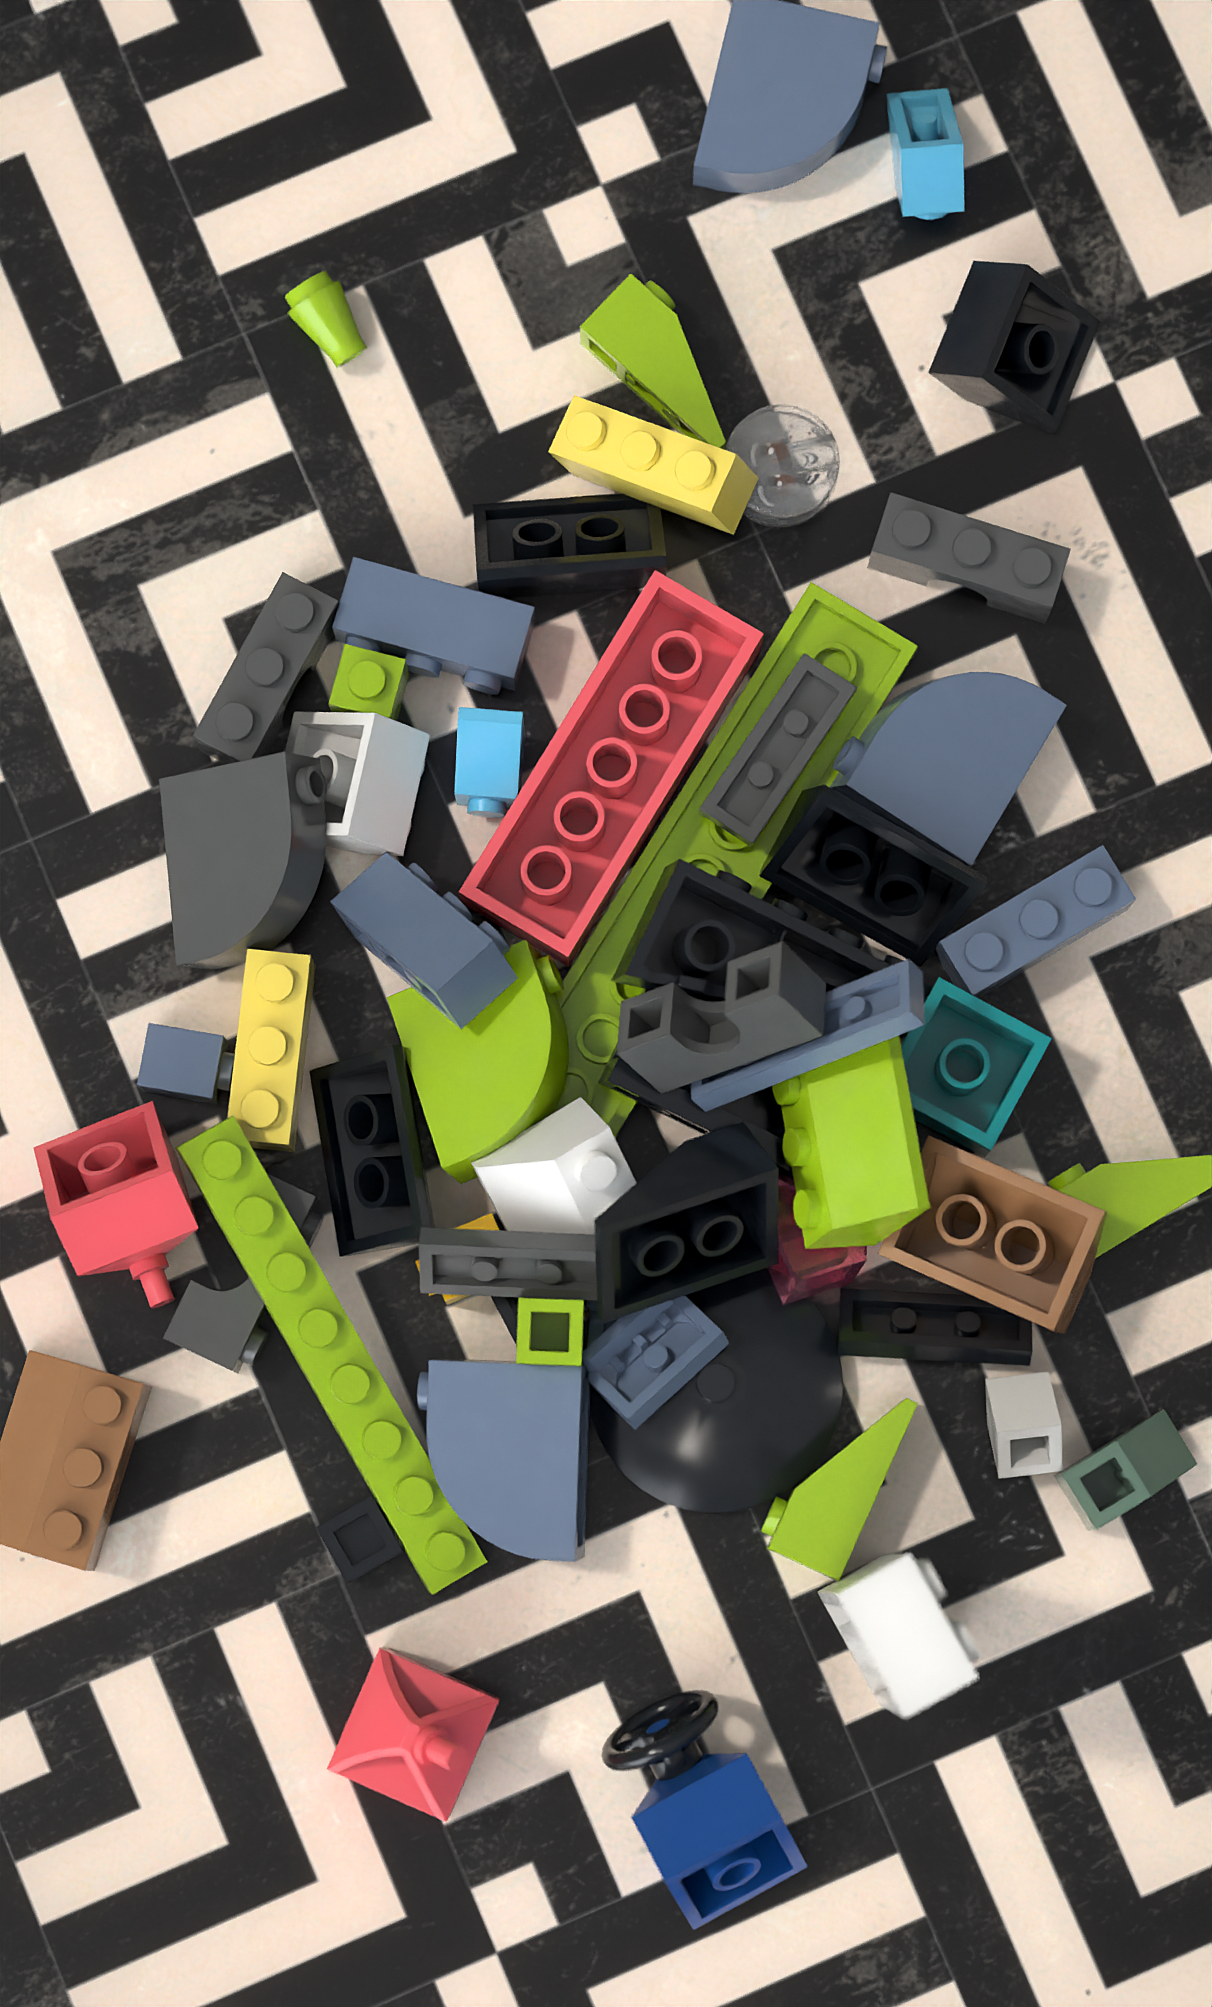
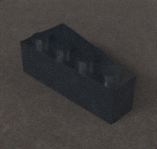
M678 859L664 868L611 981L649 990L675 982L693 998L707 1002L725 1001L728 962L780 942H784L826 983V992L892 965L682 859Z

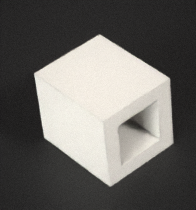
M1049 1372L985 1379L987 1427L998 1478L1063 1471L1062 1424Z

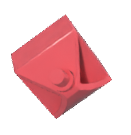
M153 1101L33 1147L50 1218L77 1276L129 1269L133 1280L140 1279L152 1309L174 1301V1295L164 1272L169 1267L165 1255L199 1228L178 1157Z
M381 1647L377 1652L327 1770L447 1822L501 1698L391 1649Z

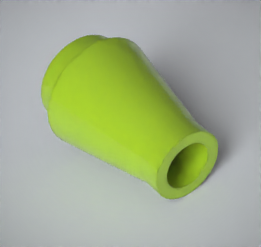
M322 271L312 276L285 296L286 301L291 307L288 315L331 358L336 368L347 364L368 349L360 336L340 281L333 282L327 271Z

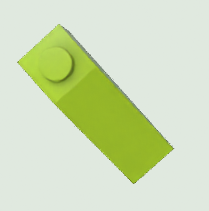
M630 274L580 326V344L678 433L725 450L726 441L677 314L672 311L675 308V303L656 283L648 281L643 285L635 276Z
M1212 1155L1100 1164L1087 1173L1081 1163H1078L1050 1180L1048 1184L1052 1189L1107 1212L1095 1257L1097 1258L1212 1187Z
M908 1398L903 1399L795 1487L787 1501L776 1496L761 1529V1532L771 1536L766 1549L835 1581H839L918 1403Z

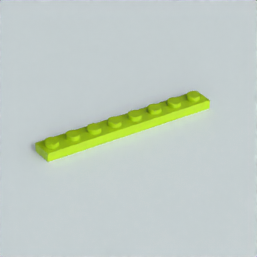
M230 1116L177 1146L178 1154L428 1592L433 1595L487 1563L466 1523L456 1514L443 1495L434 1476L428 1456L235 1117Z

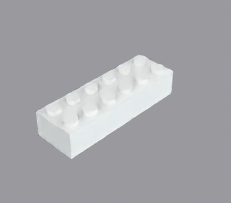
M910 1553L885 1554L817 1592L877 1702L889 1711L907 1718L979 1678L971 1663L981 1658V1655L964 1624L961 1621L946 1620L937 1601L946 1597L947 1594L927 1559L924 1561L916 1559L914 1561Z

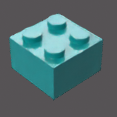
M939 977L924 1003L925 1025L910 1030L901 1045L914 1119L985 1158L992 1150L1052 1038Z

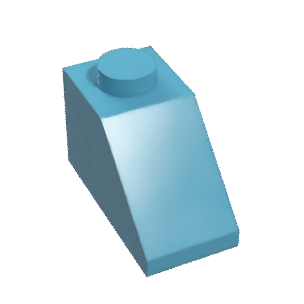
M948 88L888 93L887 108L895 186L903 217L916 216L921 219H937L949 212L964 211L963 140Z
M459 707L454 794L457 805L468 806V814L487 818L504 817L505 809L511 807L519 794L522 782L526 737L523 712Z

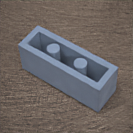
M353 557L332 629L336 641L344 643V645L348 644L406 659L408 671L426 677L438 678L442 670L465 677L463 684L471 689L496 695L499 694L501 687L513 691L516 690L536 617L535 607Z
M1102 845L939 941L934 953L955 986L980 998L1124 913L1130 908L1136 898Z
M385 852L330 902L358 942L456 1026L462 1029L518 978L504 957L510 950V947L503 937L486 921L478 927L472 923L474 920L473 916L454 894L448 891L443 897L439 896L436 893L438 888L416 863L413 862L405 868L395 858Z

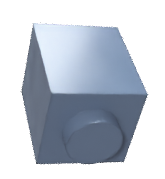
M148 1023L137 1086L146 1093L218 1105L220 1091H231L235 1054L228 1053L229 1042L223 1035Z

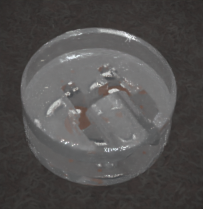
M771 405L760 408L746 416L731 433L725 450L737 454L759 477L743 513L746 517L769 527H792L815 517L830 501L836 487L840 456L832 432L818 416L806 409L793 405Z

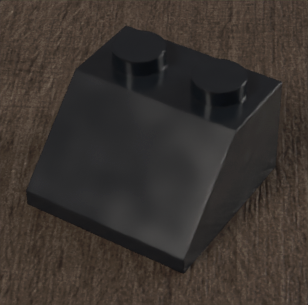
M973 261L928 373L968 402L1042 431L1056 433L1100 321L1028 264Z

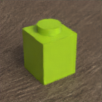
M345 644L328 703L331 712L377 713L397 721L409 678L406 659Z
M519 1297L516 1364L581 1366L584 1300Z

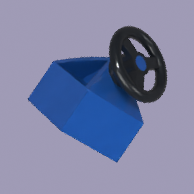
M690 1690L677 1693L637 1712L612 1732L604 1743L601 1753L603 1763L615 1771H631L647 1766L651 1767L656 1781L631 1818L664 1882L693 1930L807 1868L799 1849L748 1754H702L695 1740L711 1726L719 1711L717 1698L705 1690ZM694 1714L688 1721L685 1722L687 1718ZM637 1746L640 1747V1748H637V1749H634V1750L625 1751V1750H628V1749H631V1748H634V1747H637Z

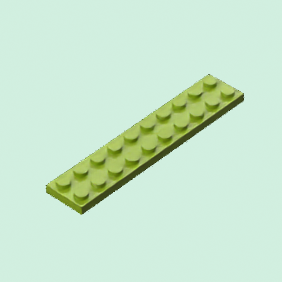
M810 582L563 980L564 990L556 993L567 1028L569 1061L563 1091L554 1112L581 1097L609 1126L616 1139L638 1102L599 1084L598 1081L618 1042L621 1002L640 995L643 988L611 980L664 868L678 859H682L713 876H716L718 870H722L751 884L752 889L749 894L763 900L773 883L759 876L761 868L802 790L824 784L828 787L831 786L838 774V771L833 769V763L838 753L851 737L854 736L859 739L870 721L881 710L918 648L916 644ZM805 653L856 686L857 690L754 845L750 847L701 815L699 809Z

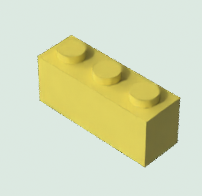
M575 395L548 451L573 476L733 535L759 479L735 453Z
M247 949L228 1117H235L252 1148L295 1152L316 969L311 955Z

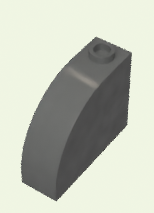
M280 752L159 779L176 966L215 970L245 963L247 949L270 951L285 939L305 914L317 890L323 871L327 841L324 804L327 784L321 771L320 759L290 752Z

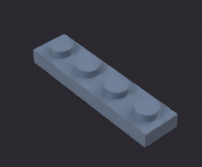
M907 959L826 992L823 1036L691 1083V1100L707 1112L925 1025L923 972Z

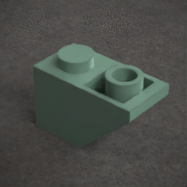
M1162 1409L1057 1473L1054 1477L1086 1529L1092 1531L1099 1529L1148 1499L1198 1463L1169 1416Z

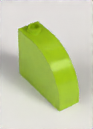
M527 940L509 946L510 950L504 955L518 978L462 1029L456 1026L412 987L387 997L441 1167L460 1184L478 1178L471 1164L472 1161L499 1149L524 1130L553 1114L565 1084L569 1061V1043L565 1020L556 995L557 992L564 990L563 981L551 955L548 954L542 957Z

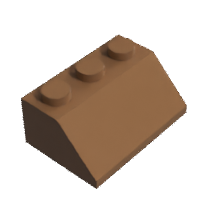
M928 1135L920 1154L930 1208L885 1238L877 1254L1052 1331L1066 1334L1091 1276L1107 1212Z
M29 1350L0 1441L1 1545L83 1571H95L151 1392V1386Z

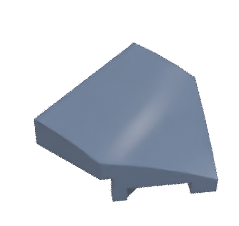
M686 1296L605 1323L598 1316L597 1301L587 1300V1306L590 1309L587 1348L582 1350V1362L589 1371L588 1380L592 1387L634 1430L729 1344L723 1331Z

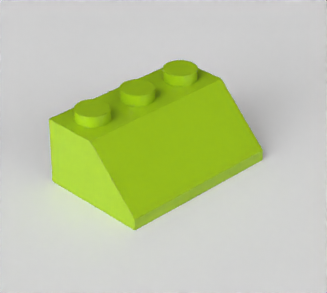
M899 1035L772 1085L774 1098L782 1108L786 1131L783 1138V1154L787 1164L792 1167L796 1190L793 1213L797 1225L802 1228L805 1249L875 1246L930 1208Z

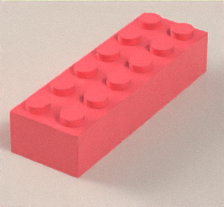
M655 570L459 890L460 901L464 906L518 938L527 940L535 948L547 955H551L552 958L569 967L760 653L764 633Z

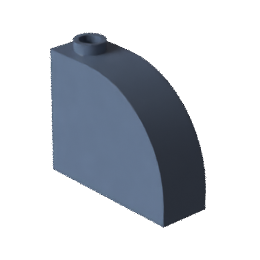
M733 0L694 162L693 185L730 193L765 192L793 184L822 167L834 156L851 133L860 113L867 82H880L887 52V46L876 44L880 22L780 0Z
M968 672L919 684L903 692L884 706L870 721L859 739L853 736L845 743L833 763V769L838 771V774L830 788L963 864L972 866L1067 705L1030 682L1002 673Z
M439 1358L429 1360L428 1372L422 1371L419 1375L417 1388L419 1410H427V1446L429 1459L438 1485L456 1514L474 1532L501 1549L516 1555L549 1561L575 1562L585 1557L591 1383L588 1380L589 1371L584 1364H581V1366L516 1364V1361Z

